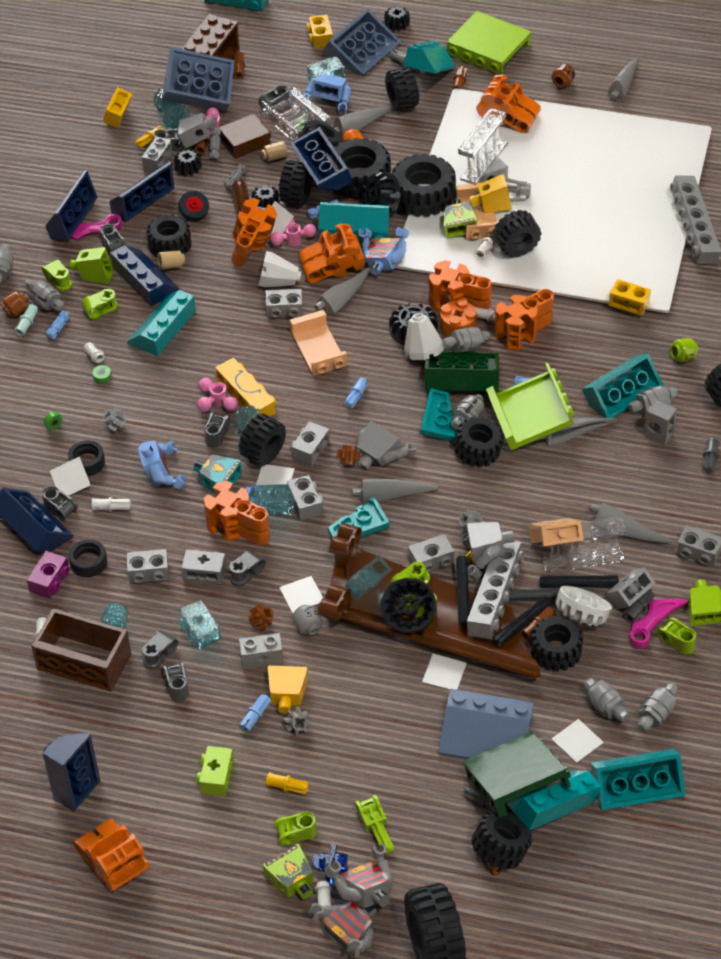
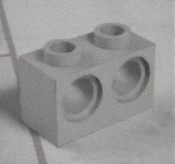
M155 137L142 156L144 173L149 174L170 161L173 156L171 140Z
M266 290L267 318L303 316L302 290Z
M309 475L287 481L288 495L300 521L322 515L324 501L321 495L318 496L317 485L315 481H311Z
M686 525L678 541L676 554L714 567L721 552V537Z
M167 550L127 552L129 583L169 580Z

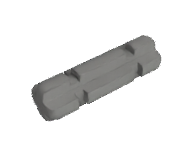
M215 127L211 129L210 159L217 160L220 156L218 151H220L221 138L219 136H221V129Z
M238 164L224 183L226 189L232 190L234 182L240 179L246 172L245 165Z

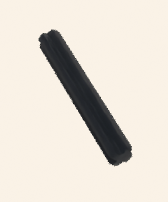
M458 556L456 560L458 624L460 626H467V619L469 617L468 563L466 556Z
M617 575L541 576L539 579L541 588H560L562 586L614 587L619 582Z
M546 596L541 598L493 637V643L497 647H501L531 623L534 617L539 616L547 607H551L552 601Z

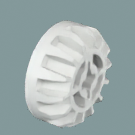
M572 586L560 587L555 600L557 609L562 612V615L569 616L571 620L575 619L580 624L586 623L588 626H599L605 623L612 609L610 603L602 597Z

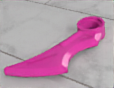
M110 214L105 218V221L79 224L71 238L79 240L87 234L100 233V228L103 225L110 224L113 221L118 222L114 226L119 231L123 226L121 216Z
M657 599L650 601L648 614L632 624L629 637L630 645L637 649L646 648L649 645L650 632L666 616L681 607L687 606L689 601L683 599ZM636 635H642L643 637H645V639L639 641L636 640L634 637Z

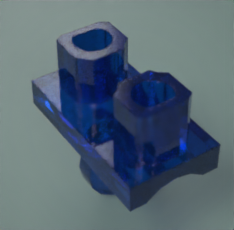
M330 845V856L327 853H317L313 857L312 864L317 871L324 872L328 864L332 867L334 861H338L341 864L339 874L349 871V866L347 865L348 854L338 852L337 845ZM326 876V881L333 884L334 878Z

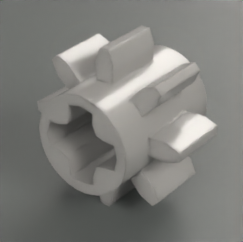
M118 408L107 410L103 417V421L106 423L104 427L114 432L117 429L121 430L126 423V418L123 417L125 412Z
M467 509V513L461 514L459 525L462 526V532H468L467 523L483 521L479 517L480 512Z
M296 707L295 711L288 710L287 718H283L286 723H289L286 729L288 731L293 729L296 735L302 730L306 732L307 724L311 723L309 719H306L309 715L308 712L303 711L301 713L299 707Z

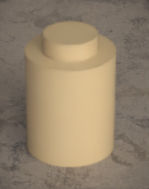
M284 141L263 146V150H261L262 158L267 162L288 156Z
M180 250L158 252L157 260L160 270L181 268L182 264L185 263L184 254H181Z

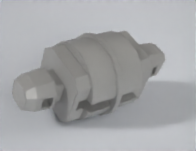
M7 244L0 246V284L2 281L7 280L13 268L12 252Z
M31 279L25 281L24 286L28 290L27 295L37 306L44 310L54 309L55 311H62L64 309V303L60 300L61 294L52 285L45 281H34Z
M463 327L453 331L450 337L443 339V347L447 349L452 348L455 353L471 352L480 349L481 345L490 339V334L487 331H480L479 327Z
M649 387L636 394V400L628 405L629 410L635 413L640 411L645 414L647 408L650 405L652 406L656 400L671 405V400L678 396V392L673 387Z
M480 394L475 396L469 395L457 404L452 416V427L457 430L459 424L464 422V419H471V416L479 418L482 415L484 398Z
M588 678L584 681L590 703L597 711L609 719L615 717L622 722L628 719L629 715L625 709L624 700L616 688H613L604 680L597 682L593 678Z
M674 683L666 684L664 688L655 689L645 698L638 712L641 718L637 726L641 731L649 730L651 726L660 725L670 716L677 703V699L674 696L677 693L678 687Z

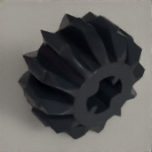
M400 6L388 8V11H385L384 14L385 26L389 30L393 29V31L406 29L410 23L409 11Z
M189 149L188 151L177 152V155L174 156V168L180 175L185 174L187 176L191 174L193 176V173H199L202 160L196 150L191 151Z
M261 185L260 188H255V191L252 192L251 199L260 200L257 207L266 209L267 205L272 206L274 201L278 204L280 203V196L275 187H269V185L263 187Z

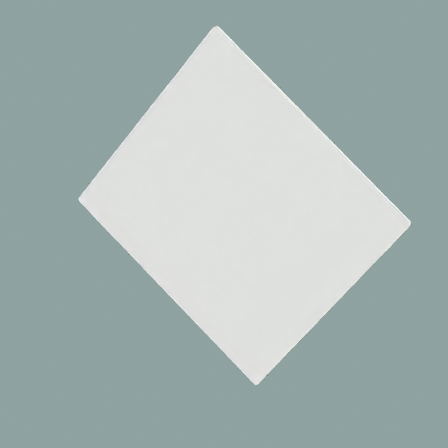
M453 89L429 156L431 154L436 155L437 158L441 157L445 162L448 161L455 170L457 186L478 183L477 181L468 183L465 175L469 173L470 161L487 149L491 150L508 165V178L531 183L530 197H526V200L511 202L512 209L495 212L497 222L504 215L510 214L512 211L525 210L528 213L530 212L541 229V240L537 242L538 245L531 252L529 251L520 257H510L502 252L495 238L490 237L494 241V248L489 250L484 259H479L475 251L481 245L482 239L466 240L465 235L447 239L444 229L445 211H440L436 215L430 214V216L408 214L404 226L409 231V236L405 239V257L398 262L395 268L435 274V264L447 260L451 261L449 268L457 269L459 264L466 265L470 274L489 278L492 282L491 284L536 292L542 289H549L554 295L608 304L610 291L617 279L651 289L650 303L646 310L668 313L687 238L686 231L683 230L682 220L679 218L677 205L674 204L673 194L670 192V184L673 182L675 175L695 176L699 186L712 128L697 124L534 100L541 106V111L529 131L521 133L507 124L499 126L492 124L491 122L494 117L489 114L485 118L479 116L476 107L484 94L483 92ZM506 182V184L509 185H517L514 183ZM419 184V186H429V185H430V184ZM508 188L510 198L519 196L516 195V189Z

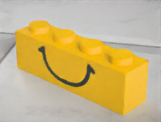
M232 358L215 367L217 381L225 384L228 393L237 399L238 403L252 418L262 413L268 416L276 414L275 398L265 391L263 385H259L255 381L254 376L245 370L242 363H238Z

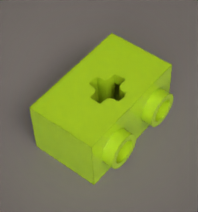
M207 746L206 754H202L201 757L202 771L198 772L196 780L197 785H200V792L202 794L226 796L234 763L233 749Z

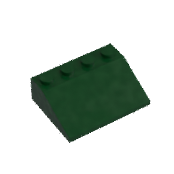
M441 352L435 357L434 354H430L429 359L425 360L424 390L430 392V388L447 390L450 393L465 391L467 393L484 391V393H487L486 389L493 386L495 392H499V353Z

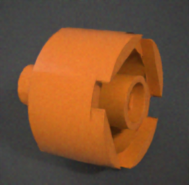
M459 298L456 301L442 305L440 312V330L442 335L450 337L452 332L457 329L476 327L477 312L475 307L464 298Z

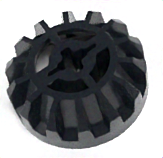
M375 172L367 179V183L363 185L365 193H362V196H364L365 200L362 204L389 206V218H391L397 211L400 202L399 182L392 173Z
M410 302L407 307L404 305L399 306L398 310L396 309L392 312L389 319L391 337L397 343L405 346L408 322L417 313L426 315L438 332L436 313L431 311V308L428 306L423 308L421 303H418L417 306H412Z
M402 578L393 582L385 590L381 599V611L390 627L399 633L412 635L413 633L424 631V628L432 624L433 618L437 613V601L431 588L423 581L415 578ZM407 603L412 605V610L409 611L406 606ZM424 606L423 615L417 619L416 615L419 612V608ZM403 616L413 617L415 621L405 622L400 618Z

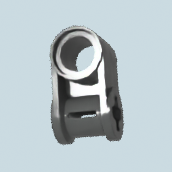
M279 85L262 94L258 100L259 105L265 107L270 114L289 105L288 87Z
M178 128L160 129L154 132V139L157 136L171 140L172 151H180L185 148L180 137L177 138Z
M105 224L100 228L102 244L110 256V253L124 245L127 246L124 238L119 234L114 225Z
M214 412L210 413L205 426V441L209 447L215 448L222 444L225 434L230 427V415L220 416L215 415Z
M47 486L43 489L44 507L61 521L66 520L68 514L78 509L76 501L57 487Z
M251 549L246 550L240 557L230 563L231 583L235 586H243L255 575L263 571L266 560Z
M158 630L142 647L144 666L149 669L159 667L176 650L179 642L178 639L163 630Z
M181 661L180 664L172 666L163 665L171 698L177 702L186 700L189 696L184 662Z

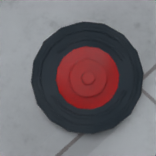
M186 192L180 198L178 204L179 212L187 220L199 221L207 215L209 201L201 192Z

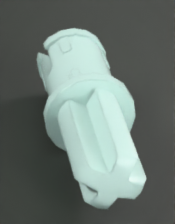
M30 304L24 315L20 316V321L14 329L15 334L18 336H25L27 329L33 324V319L38 312L36 305Z

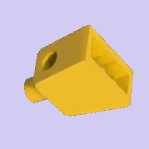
M503 174L478 185L479 194L470 197L472 207L482 204L485 213L512 209Z
M268 666L271 704L278 705V711L286 714L288 710H291V706L301 705L308 682L307 667Z

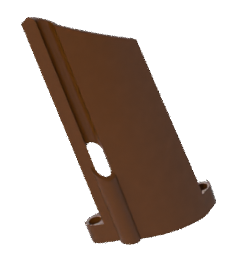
M341 523L337 537L334 536L330 545V553L335 554L334 569L326 596L322 598L318 607L319 616L336 621L345 619L530 677H541L538 663L534 658H531L520 631L501 647H497L493 643V637L515 620L512 607L504 605V615L499 618V629L497 632H494L492 639L469 636L467 626H460L458 624L457 586L431 576L427 585L437 597V614L434 616L432 624L424 628L421 635L399 633L390 627L382 615L381 599L385 590L391 585V579L407 567L357 548L362 528ZM470 591L469 614L477 595ZM401 617V618H400L401 620H403V621H405V622H414V621H415L413 617H412V618H406V617Z

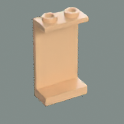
M480 183L457 185L455 198L462 200L463 203L469 202L472 207L470 197L479 194L478 185ZM482 204L472 207L477 224L466 225V240L494 237L493 229H495V225L498 223L495 212L485 213Z
M324 310L290 320L291 334L313 376L347 366L346 351L341 352L327 327Z
M563 518L528 524L531 543L542 542L543 546L584 540L581 520Z

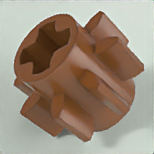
M343 445L342 449H337L336 458H341V464L354 465L355 460H360L361 452L356 451L357 446Z
M262 603L249 610L251 613L249 615V622L253 627H259L260 630H263L273 624L271 621L273 619V612L268 606L263 607Z

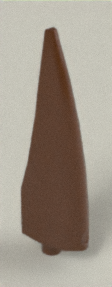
M241 179L236 180L232 186V198L237 216L240 211L242 212L245 200H249L247 185Z

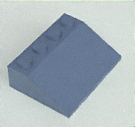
M367 8L329 40L323 52L333 62L363 76L397 47L401 41Z
M171 47L164 79L162 100L205 109L214 107L220 112H226L231 100L234 60Z
M451 689L438 754L469 759L529 733L534 703Z

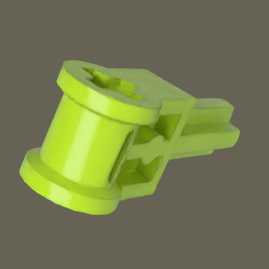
M374 794L367 800L355 801L357 814L366 832L372 830L379 847L383 843L386 846L385 854H390L394 851V846L384 827L387 824V818L378 797Z

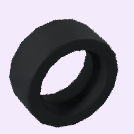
M85 440L74 444L69 449V461L86 453L98 456L90 463H82L87 476L95 475L103 469L105 458L103 448L99 443Z
M91 539L82 540L74 544L69 551L71 569L76 575L81 577H93L103 572L107 566V555L104 546L100 542ZM91 552L100 556L98 560L90 564L77 562V558L84 553Z

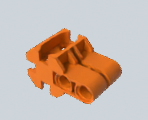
M495 75L476 107L479 116L485 118L489 114L494 117L491 122L496 126L507 124L521 133H527L540 113L541 106L523 94L520 84L515 82L513 87L505 83L508 77L505 75Z
M255 198L245 200L242 212L240 211L237 216L232 234L236 242L231 258L234 265L244 266L252 250L259 251L265 248L267 238H270L277 217L274 206L268 204L266 209L263 210L257 207L260 200Z
M342 223L336 225L338 232L330 235L328 230L322 232L318 239L319 242L299 252L308 282L316 283L331 275L345 277L348 275L346 269L354 266L356 271L363 268L366 260L358 238L353 234L350 225Z
M447 260L435 264V274L431 273L429 276V304L432 309L439 311L441 305L456 301L459 298L466 299L468 303L478 308H491L492 282L489 278L470 274L466 265L459 264L457 269L449 268L451 261Z
M542 289L528 297L513 295L509 297L512 301L510 306H507L504 302L497 304L495 337L498 340L507 337V341L504 344L507 349H522L521 340L526 339L530 344L535 342L536 331L551 324L554 293L549 289Z
M229 481L216 483L213 487V490H216V498L208 494L204 497L208 531L215 534L221 528L225 531L222 538L227 541L242 537L257 545L267 544L270 541L267 510L250 502L246 489L240 488L235 494L231 492L233 483Z
M112 818L95 827V834L89 831L73 841L78 853L92 867L102 884H106L111 893L150 868L149 862L143 857L145 852L138 839L133 834L130 835L124 825L120 827Z

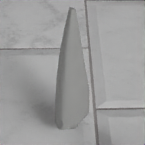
M639 58L632 60L617 75L609 88L608 95H610L611 99L615 100L617 97L624 98L633 80Z
M392 107L370 108L343 115L335 119L334 129L340 133L341 137L349 129L359 131L369 123L390 112Z
M370 267L355 277L330 288L321 295L314 308L317 311L322 309L326 313L334 315L359 290L370 271Z
M575 418L573 419V425L537 440L545 439L547 445L566 442L581 434L615 423L617 419Z
M362 479L360 488H352V496H362L363 503L369 502V499L373 496L377 502H382L402 496L437 490L438 486L408 480Z
M594 503L591 505L590 511L597 513L593 524L595 527L638 540L672 543L671 539L646 528L617 508L602 503L601 506Z

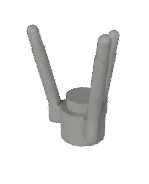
M504 177L506 182L517 184H507V188L516 189V195H519L518 197L510 198V202L526 200V197H530L531 183Z

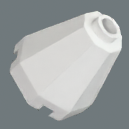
M266 251L258 286L295 285V282L300 280L301 272L298 271L299 268L273 252Z
M422 313L414 314L408 322L404 350L405 355L409 356L411 360L429 359L430 354H434L435 357L444 350L442 339L430 319Z

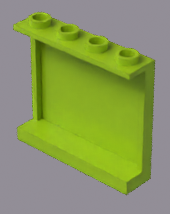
M476 11L447 41V52L453 57L502 75L503 66L522 46L528 48L531 44V31Z
M545 363L548 372L496 393L493 386L486 389L511 450L574 424L572 416L575 415L571 405H566L569 403L566 393L561 394L564 391L560 380L556 381L558 375L555 368L550 369L548 363Z

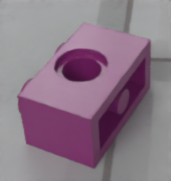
M45 551L27 579L29 592L51 599L53 594L59 590L62 580L69 574L70 568L68 567L67 558Z

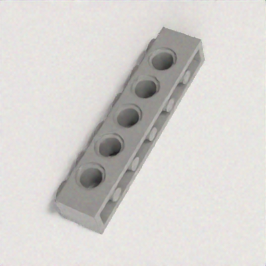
M675 175L673 182L670 184V192L673 194L674 204L677 205L679 218H681L683 223V230L686 231L687 241L692 249V256L697 264H717L721 255V248L695 176Z
M514 541L513 543L503 544L504 554L489 561L467 619L469 636L492 639L494 632L498 631L499 618L504 615V604L509 601V589H513L514 576H518L519 562H523L524 559L521 542Z

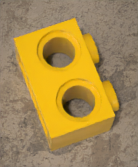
M328 15L309 17V24H306L310 43H313L314 49L325 48L329 40L333 38Z
M117 87L105 111L102 122L118 128L129 106L132 93Z
M617 279L610 291L609 306L643 316L650 303L651 289Z

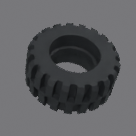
M354 138L353 140L347 139L343 143H338L336 147L334 146V149L347 166L353 180L352 183L339 190L333 189L337 194L344 195L345 198L365 199L362 193H365L363 185L367 183V179L375 172L391 173L389 152L383 145L378 144L377 141H370L368 138ZM358 167H360V168H365V169L356 170V169H352V168H358Z
M415 154L398 162L392 170V174L397 178L400 186L398 208L402 211L405 210L410 215L430 216V214H439L440 211H445V207L450 206L455 199V170L448 161L445 162L441 157L437 158L436 155L432 154L431 156ZM417 184H430L429 186H417Z
M438 882L409 890L404 896L405 916L416 958L466 959L463 928L455 902L447 886Z

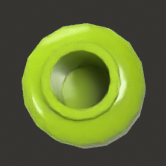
M691 338L677 339L670 347V355L676 362H689L697 356L698 346Z

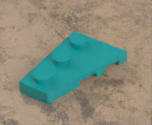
M430 388L420 434L451 442L455 441L456 433L452 427V408L448 392Z
M373 496L367 504L355 508L356 511L351 515H345L329 526L328 533L332 539L334 536L337 537L341 523H346L362 528L361 537L389 528L390 524L376 498Z

